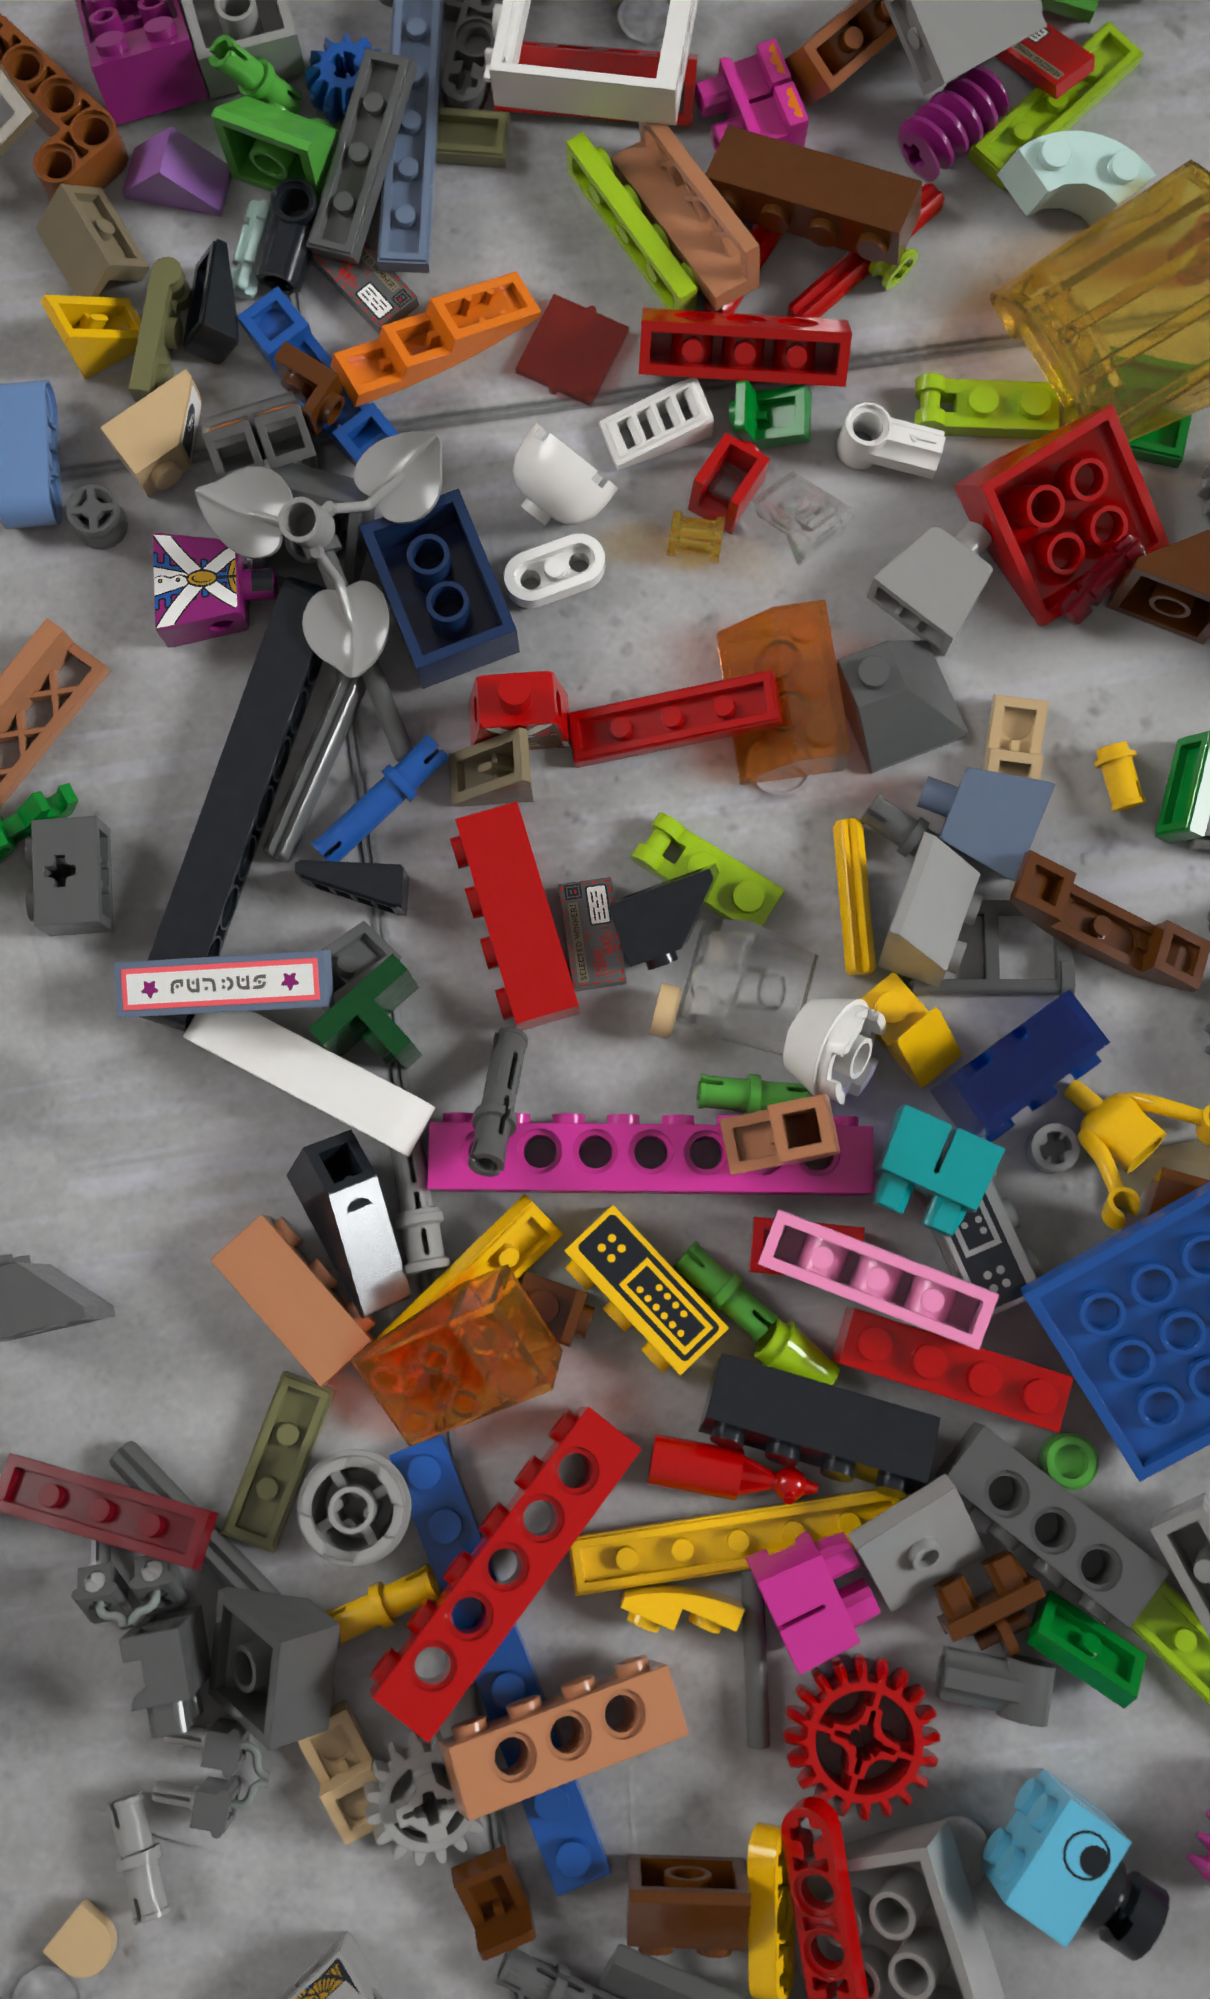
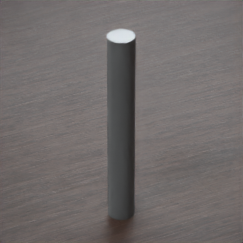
M748 1569L741 1570L742 1604L745 1609L742 1619L747 1747L751 1749H766L770 1747L765 1603L751 1570Z

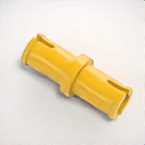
M425 1564L420 1569L386 1585L381 1581L370 1585L367 1594L333 1610H327L325 1613L340 1624V1646H342L345 1642L379 1626H382L384 1629L395 1626L398 1623V1617L417 1609L426 1598L436 1601L441 1595V1591L431 1566Z

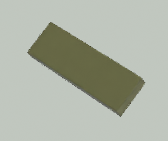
M288 1371L282 1372L223 1525L222 1534L272 1553L277 1550L337 1392L336 1389L326 1385L320 1387L315 1381Z

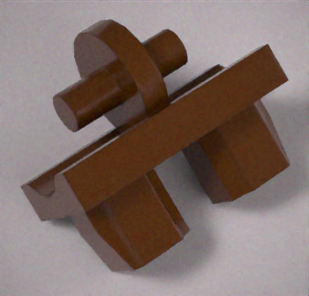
M1005 1549L981 1562L993 1589L974 1597L964 1575L961 1573L940 1581L934 1585L939 1607L943 1613L937 1616L943 1632L948 1634L953 1642L991 1625L987 1629L973 1635L979 1649L983 1651L1000 1642L1010 1657L1020 1652L1014 1635L1031 1627L1032 1624L1024 1610L1006 1619L1005 1617L1045 1597L1046 1594L1039 1580L1025 1572L1014 1555Z

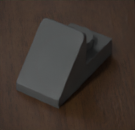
M362 921L321 949L331 950L334 1005L392 953L399 960L402 958L365 921ZM333 1006L320 1008L326 1013Z

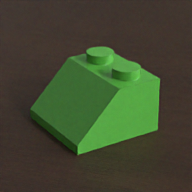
M249 96L238 98L214 108L211 117L232 178L269 192H273L275 186L283 180L300 178L312 186L319 204L340 130L335 129L323 119H308L289 112L277 102H262Z

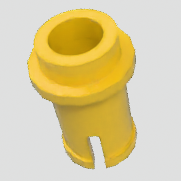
M1127 741L1110 744L1096 751L1098 760L1094 762L1095 769H1101L1112 805V812H1121L1145 804L1146 798L1143 796L1133 758L1137 756L1136 750H1130Z

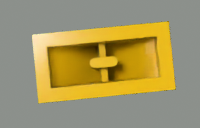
M44 294L40 303L85 380L135 353L141 318L129 298Z

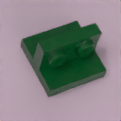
M392 953L308 1029L325 1048L340 1057L346 1054L363 1038L388 1066L397 1059L408 1069L422 1054L388 1015L419 987L408 969Z

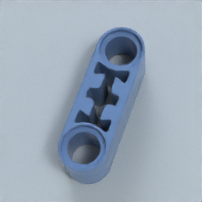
M49 380L0 384V518L6 529L60 525L62 522L58 408L55 393Z

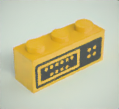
M614 1205L605 1211L564 1250L572 1259L564 1268L586 1291L593 1285H596L610 1301L602 1309L624 1332L633 1325L648 1340L641 1348L642 1352L663 1374L671 1366L679 1375L683 1374L729 1329Z

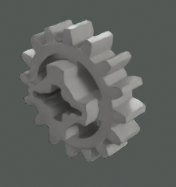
M438 1729L429 1743H421L419 1736L413 1731L409 1732V1747L402 1750L393 1741L389 1743L388 1748L391 1755L389 1763L380 1760H374L372 1763L374 1776L379 1781L367 1782L364 1785L366 1800L372 1802L364 1809L368 1825H376L373 1831L377 1844L380 1846L392 1840L390 1848L392 1856L396 1860L404 1856L407 1850H411L416 1866H422L428 1852H435L439 1863H445L447 1857L446 1848L452 1844L456 1849L464 1853L468 1849L464 1838L467 1830L472 1833L481 1834L484 1829L480 1817L468 1821L457 1812L452 1818L458 1809L447 1770L432 1763L439 1762L445 1764L439 1741L443 1739L440 1729ZM406 1772V1774H405V1776L403 1777L402 1781H401L400 1783L396 1784V1782L398 1781V1779ZM427 1791H433V1800L422 1803V1794ZM407 1826H413L420 1831L409 1829Z

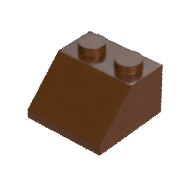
M1210 530L1139 557L1110 596L1106 607L1204 645L1210 638Z
M628 1854L627 1947H638V1951L650 1956L669 1955L673 1952V1948L696 1949L699 1955L709 1958H724L730 1956L732 1950H746L751 1911V1890L742 1857Z

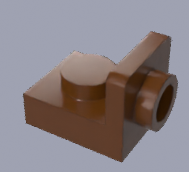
M285 341L274 356V361L281 377V385L288 392L293 391L297 399L306 402L302 408V413L308 431L317 436L325 424L331 425L336 421L343 409L345 395L339 375Z
M525 1272L508 1325L570 1347L574 1336L585 1339L595 1307L585 1304L588 1296L587 1292Z

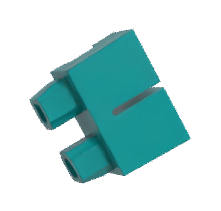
M905 1104L896 1110L889 1128L890 1133L885 1147L873 1172L880 1174L876 1182L872 1203L901 1215L906 1208L912 1191H918L932 1198L921 1225L943 1236L950 1237L959 1227L966 1213L977 1211L1006 1149L960 1128L951 1131L953 1125Z

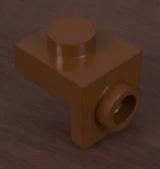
M505 1845L451 1868L453 1886L474 1926L477 1950L483 1961L512 1951L536 1938L530 1896Z

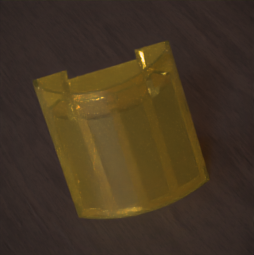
M1191 159L993 291L990 295L989 301L1013 340L1020 336L1023 338L1065 409L1061 421L1064 426L1106 405L1113 404L1129 442L1210 406V172Z

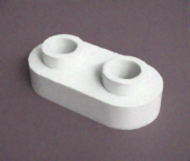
M576 533L521 552L511 558L505 567L504 582L506 592L515 604L524 608H538L588 590L598 584L604 575V549L594 537ZM577 560H582L589 566L585 571L576 572L570 568V565ZM528 578H535L540 582V585L533 590H528L522 586V583Z

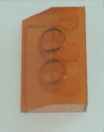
M826 599L774 606L717 632L716 638L723 680L772 669L776 674L783 726L732 736L739 784L745 785L843 771L851 755V748Z

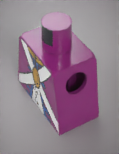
M164 533L153 534L155 629L168 648L246 631L250 627L249 601L277 600L278 584L275 569H248L246 557L233 552L220 539Z

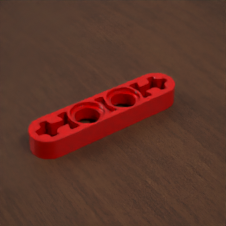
M814 1796L804 1797L785 1815L781 1823V1836L808 1999H833L837 1993L838 1999H869L841 1823L837 1812L828 1802ZM805 1818H809L811 1828L821 1830V1834L815 1842L811 1830L801 1827V1823ZM813 1849H814V1855H815V1856L806 1859V1858L808 1857V1855H809V1854L813 1851ZM816 1874L825 1878L833 1888L834 1900L824 1902L814 1897L807 1884L808 1875ZM825 1934L836 1939L842 1946L844 1960L835 1962L826 1958L818 1948L817 1936ZM844 1979V1980L841 1982V1984L839 1985V1987L837 1988V1982H836V1981H840V1980Z

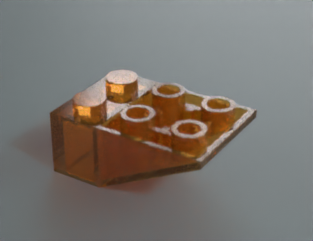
M506 1264L459 1284L354 1355L351 1362L410 1447L552 1391L563 1350L511 1268Z

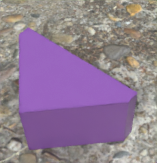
M169 127L134 148L122 194L125 199L222 217L232 176L226 162L173 127Z

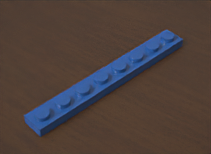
M443 1433L389 1456L391 1463L400 1471L407 1483L411 1498V1515L441 1593L449 1584L442 1577L452 1561L463 1549L471 1554L483 1538L482 1533L478 1530L479 1524ZM490 1557L488 1572L493 1580L500 1581L493 1560ZM466 1597L455 1604L452 1610V1622L455 1627L469 1629L478 1623L482 1614L479 1600L474 1597ZM517 1622L475 1678V1683L490 1721L508 1715L506 1706L522 1698L540 1695L541 1701H546ZM554 1723L551 1728L550 1738L554 1748H560L564 1744L556 1723ZM516 1737L506 1738L499 1743L508 1768L517 1761L520 1754V1745ZM577 1779L521 1801L557 1897L611 1874L610 1862Z

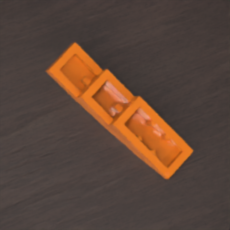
M515 271L430 298L426 312L382 325L378 339L333 353L331 368L338 373L340 382L353 405L358 407L410 387L492 347L540 317L541 310L519 274Z

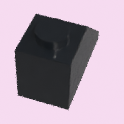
M716 863L618 898L607 905L630 967L645 962L648 970H652L678 959L676 951L682 949L688 942L719 875Z

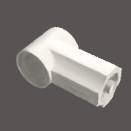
M864 402L856 405L849 411L836 442V452L839 459L853 469H865L875 464L932 479L936 473L946 437L944 436L945 431L891 418L882 406ZM854 432H864L868 434L873 439V441H864L860 439Z

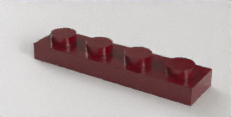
M9 1453L0 1477V1512L194 1570H201L219 1514L218 1512L13 1453Z

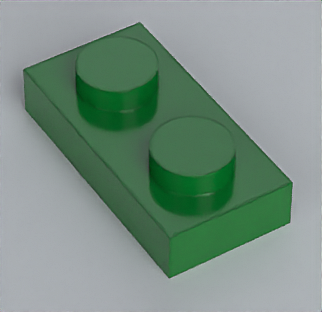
M1049 1590L1045 1597L1038 1600L1026 1643L1125 1709L1138 1697L1147 1654Z

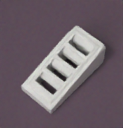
M688 378L675 383L599 421V428L617 471L712 437L714 418L698 378ZM685 406L689 407L693 417L687 421L681 411V408ZM666 413L669 414L674 426L668 430L665 429L660 416ZM648 420L654 437L648 440L640 425L641 422ZM627 427L636 445L628 450L620 432L621 429Z

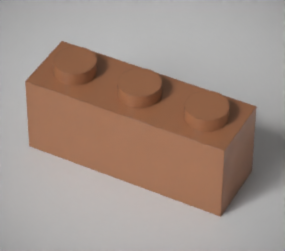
M261 1214L210 1260L320 1387L328 1385L364 1353V1350L377 1338L370 1330L376 1322L371 1315L362 1319L353 1301L349 1304L345 1302L334 1289L340 1282L339 1279L320 1258L317 1257L312 1263L297 1247L304 1241L303 1238L284 1217L281 1216L278 1220L274 1221L271 1216Z

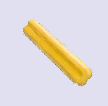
M845 818L836 821L833 826L845 970L848 975L859 976L873 973L876 968L863 823L857 818Z

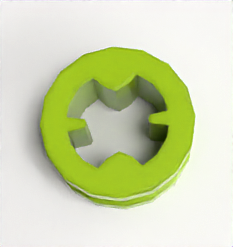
M914 248L905 249L898 266L883 261L871 262L868 271L873 277L880 275L883 278L882 286L886 290H890L900 283L911 271L918 260L919 253Z

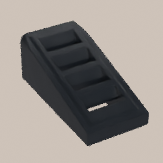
M217 238L195 265L183 346L186 352L212 363L221 364L237 346L239 332L227 243Z
M299 860L295 862V874L304 884L392 914L407 916L409 876L401 864Z

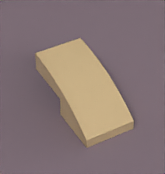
M993 694L983 770L1040 780L1044 755L1040 753L1049 701Z
M345 1700L331 1708L327 1731L297 1741L320 1784L319 1797L346 1846L372 1832L376 1825H368L364 1808L372 1802L366 1800L364 1785L367 1782L379 1780L374 1776L372 1763L376 1760L348 1701Z

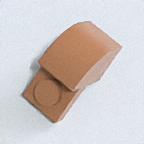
M826 1094L768 1105V1110L720 1119L730 1175L735 1176L789 1164L794 1165L841 1153L830 1099Z

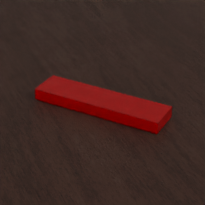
M772 669L567 713L573 764L578 768L783 726L776 674Z

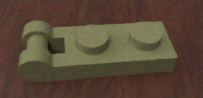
M162 257L151 268L128 387L135 402H138L174 377L171 365L173 349L178 350L181 347L183 338L180 312L189 307L191 297L189 284L185 280L180 263L175 258Z

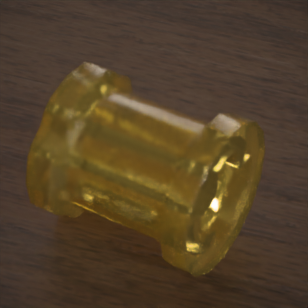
M674 510L667 556L675 557L678 553L709 557L710 563L718 564L725 516H717L715 520L683 516L682 511Z

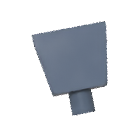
M966 767L959 787L928 776L917 807L946 817L939 839L1006 878L1016 881L1024 854L1031 847L1056 784L1038 779Z

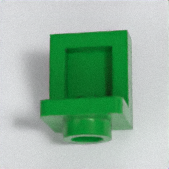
M748 380L737 381L736 399L732 400L729 406L731 427L743 440L751 442L759 449L809 443L812 392L807 385L756 391Z

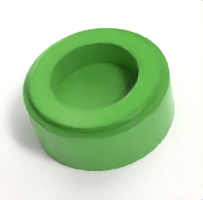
M1064 1431L1049 1436L1043 1442L1038 1455L1040 1469L1066 1490H1078L1086 1487L1092 1482L1098 1471L1099 1459L1095 1447L1088 1439L1076 1433Z

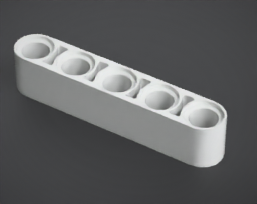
M253 1011L195 1014L182 1036L201 1048L408 1157L411 1155L436 1109L419 1097Z

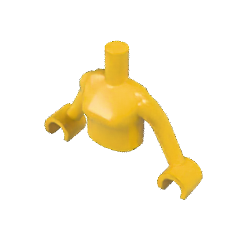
M1078 1079L1074 1080L1063 1094L1086 1114L1080 1124L1078 1140L1081 1146L1093 1158L1107 1187L1109 1195L1102 1208L1101 1216L1103 1222L1113 1230L1121 1229L1126 1222L1123 1212L1116 1206L1126 1209L1132 1216L1137 1215L1141 1206L1140 1197L1137 1192L1129 1187H1124L1115 1163L1125 1172H1132L1160 1146L1167 1134L1144 1112H1151L1195 1124V1132L1198 1139L1202 1143L1210 1145V1105L1206 1106L1205 1109H1199L1167 1098L1141 1092H1117L1102 1100Z

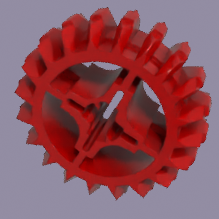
M861 1653L854 1654L852 1671H846L841 1659L834 1657L831 1659V1667L835 1673L834 1676L826 1679L822 1670L815 1667L811 1670V1675L818 1687L812 1691L806 1685H797L795 1692L806 1703L805 1708L797 1705H788L786 1708L787 1717L794 1723L801 1725L783 1730L785 1743L799 1746L786 1755L789 1766L791 1768L804 1767L800 1771L797 1781L802 1789L817 1785L814 1797L822 1798L829 1802L835 1796L834 1810L838 1816L845 1817L849 1812L852 1802L856 1803L857 1814L861 1820L867 1821L869 1819L871 1804L873 1803L878 1804L884 1817H890L893 1812L888 1799L898 1795L905 1806H911L913 1799L906 1788L909 1783L912 1782L922 1789L927 1788L929 1783L925 1775L918 1769L919 1766H937L938 1758L930 1750L923 1748V1746L935 1745L941 1740L937 1729L925 1726L937 1717L936 1711L932 1705H919L926 1695L925 1690L919 1683L905 1688L908 1683L909 1673L903 1667L895 1669L887 1678L889 1671L888 1662L883 1657H877L870 1672H867V1663ZM864 1691V1694L858 1695L854 1707L849 1711L837 1713L828 1710L827 1714H824L826 1709L838 1698L848 1693ZM882 1695L892 1699L900 1706L906 1725L905 1740L896 1738L892 1731L881 1727L883 1711L880 1707ZM865 1724L874 1738L872 1737L868 1744L863 1740L864 1746L856 1747L849 1734L854 1728L860 1732L859 1725ZM817 1731L827 1734L830 1741L842 1746L840 1760L843 1768L840 1776L830 1771L818 1758L816 1751ZM883 1759L895 1762L884 1773L870 1779L859 1780L865 1778L869 1766L875 1761Z

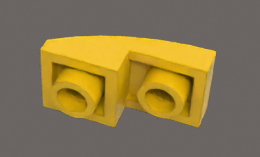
M652 1584L626 1588L623 1590L620 1598V1608L629 1611L627 1620L642 1629L658 1633L661 1626L674 1631L682 1609L691 1612L688 1621L702 1629L720 1634L722 1626L736 1632L745 1611L741 1600L715 1591L686 1585Z

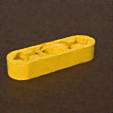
M758 1822L751 1833L747 1853V1878L751 1890V1911L748 1927L749 1990L751 1996L755 1999H788L795 1975V1917L782 1843L781 1826Z

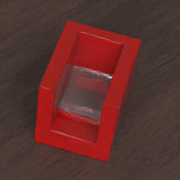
M725 432L693 480L688 510L732 535L741 515L765 480L770 458L762 454L760 449L751 442L738 440Z

